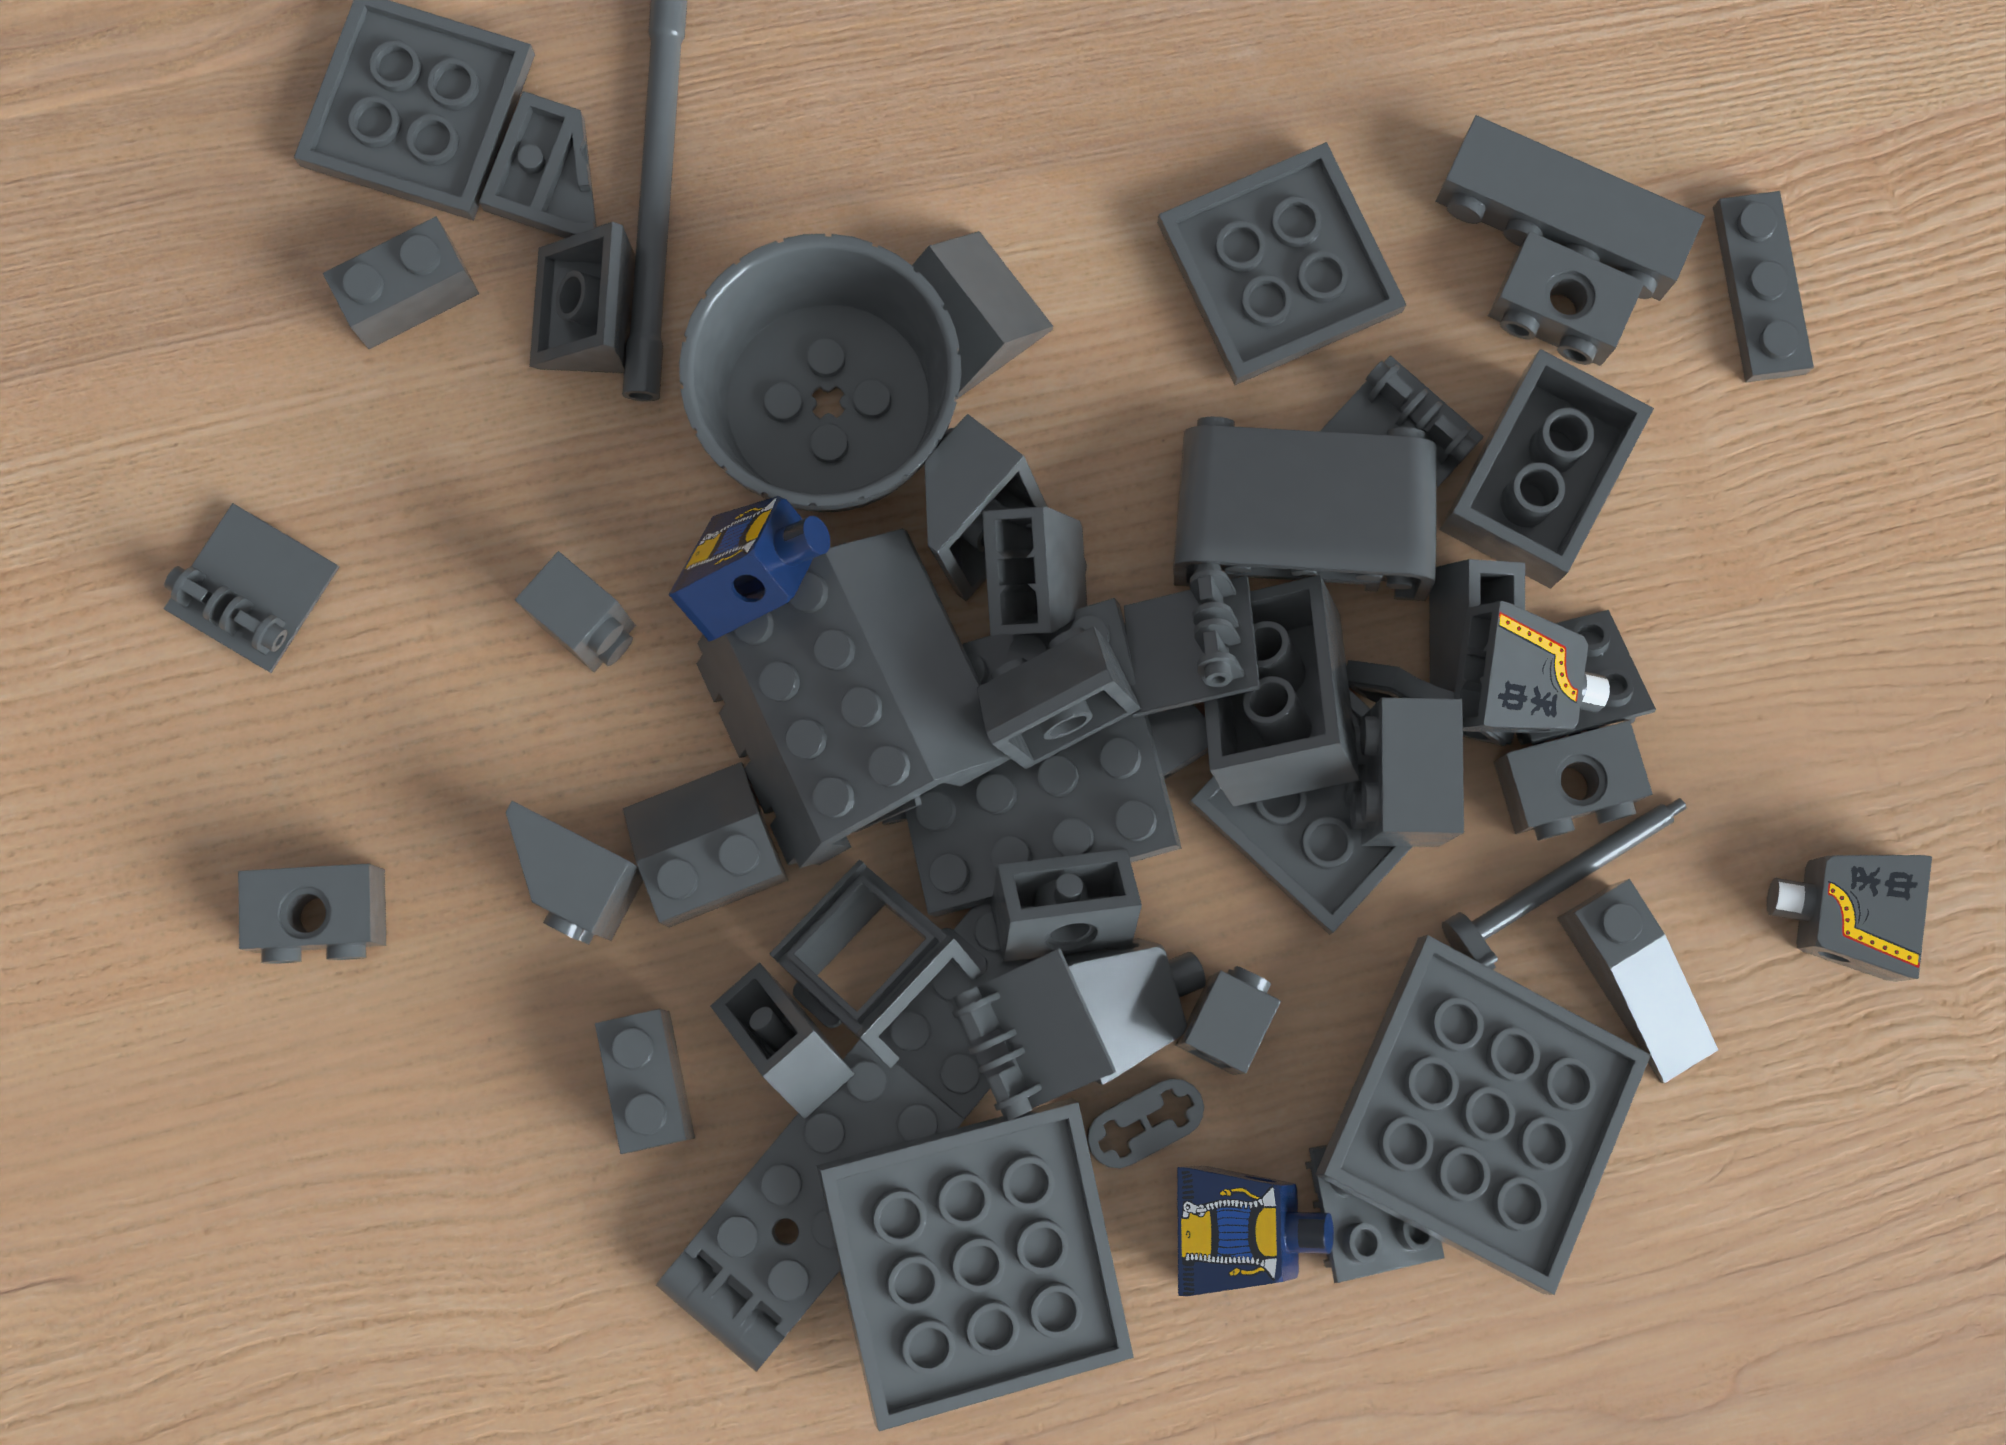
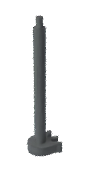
M1678 798L1667 806L1664 804L1658 805L1473 921L1465 914L1458 912L1442 922V929L1447 941L1453 949L1492 970L1495 969L1494 963L1498 961V958L1485 940L1672 824L1674 816L1687 808L1685 802Z

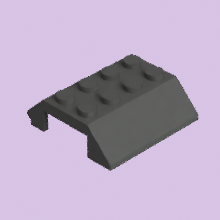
M903 528L829 548L827 553L813 558L795 596L788 603L710 642L702 635L697 643L702 653L696 663L713 702L724 701L725 703L719 715L738 757L749 756L750 758L744 770L764 814L774 812L776 815L770 827L788 865L797 863L799 868L813 864L821 865L851 848L847 838L849 834L941 783L961 787L1011 759L993 746L989 740L977 692V687L982 684L907 530Z

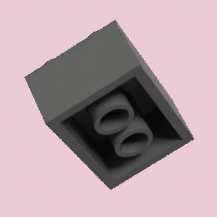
M1540 349L1523 371L1439 530L1497 561L1525 563V576L1551 589L1569 572L1654 408Z
M1321 575L1250 591L1260 689L1204 702L1210 772L1232 806L1360 780L1341 617Z

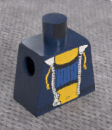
M780 496L715 515L709 521L672 587L669 596L709 642L788 603L795 596L813 558L828 552L830 548L828 529L822 520L816 516L802 519L788 500Z
M1209 1166L1177 1167L1178 1296H1194L1296 1279L1299 1272V1253H1331L1334 1240L1331 1214L1298 1212V1190L1296 1184Z

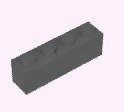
M1475 115L1435 201L1446 206L1447 211L1453 217L1471 224L1482 222L1502 231L1505 238L1517 246H1521L1527 234L1531 231L1645 282L1638 298L1649 299L1652 297L1658 301L1676 283L1705 218L1703 214Z

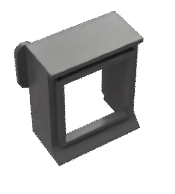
M860 859L769 953L796 980L797 983L793 988V995L809 1012L828 1028H836L843 1024L890 1068L900 1058L878 1036L948 962H951L973 981L984 975L988 968V961L983 954L953 929H940L870 870ZM885 905L925 940L868 1001L856 1011L817 975Z

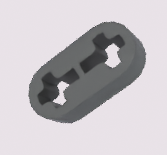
M1167 1079L1158 1082L1095 1117L1088 1128L1087 1143L1089 1150L1098 1162L1107 1167L1123 1168L1130 1166L1193 1132L1203 1118L1204 1103L1202 1096L1194 1085L1185 1080ZM1171 1090L1175 1097L1188 1096L1191 1106L1184 1110L1186 1122L1183 1125L1177 1127L1172 1119H1166L1151 1127L1146 1116L1164 1105L1161 1096L1163 1092ZM1110 1120H1114L1118 1127H1126L1139 1120L1144 1131L1127 1141V1147L1130 1152L1125 1156L1119 1157L1118 1153L1113 1149L1106 1150L1105 1152L1100 1149L1098 1141L1106 1136V1130L1103 1125Z

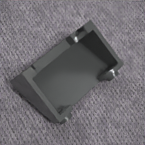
M1215 416L1199 418L1197 426L1186 429L1183 437L1173 563L1174 586L1190 587L1189 580L1195 574V568L1202 563H1215L1220 565L1221 571H1225L1230 580L1243 576L1250 578L1301 580L1321 575L1324 582L1365 585L1364 591L1377 592L1381 581H1385L1386 587L1394 589V599L1426 601L1435 583L1436 443L1425 439L1424 431L1408 427L1389 429L1386 435L1235 427V421L1229 418Z

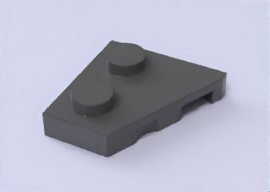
M525 91L522 92L479 201L485 212L563 238L597 227L585 119L581 110Z

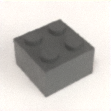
M1381 698L1360 718L1361 726H1354L1358 765H1361V790H1353L1351 795L1350 819L1352 829H1361V846L1439 847L1464 833L1462 699Z

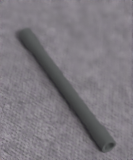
M688 0L650 1L648 33L651 45L630 335L626 342L622 391L623 397L635 401L648 402L660 399L663 360L661 330L681 44L685 38Z

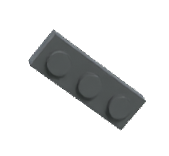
M1780 191L1721 198L1713 206V212L1745 383L1806 375L1814 368L1781 193Z

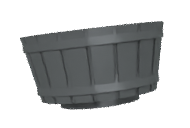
M824 233L803 234L783 238L784 242L778 243L774 241L761 246L740 258V262L737 265L733 263L715 279L706 290V297L704 299L701 298L684 334L686 342H682L679 360L680 384L683 385V389L680 390L684 409L691 427L697 431L695 435L705 451L731 478L747 490L765 499H773L776 496L787 499L793 508L806 511L842 512L861 508L886 497L917 473L925 465L924 461L939 446L947 432L957 404L956 399L959 396L961 382V355H957L960 347L956 329L948 310L944 311V302L934 287L920 272H914V267L899 255L879 245L878 248L874 247L872 242L853 236L831 234V237H827ZM819 388L827 393L835 388L841 390L844 394L839 401L844 409L842 415L836 418L834 415L827 413L821 419L815 416L813 411L817 406V402L812 396L814 392Z

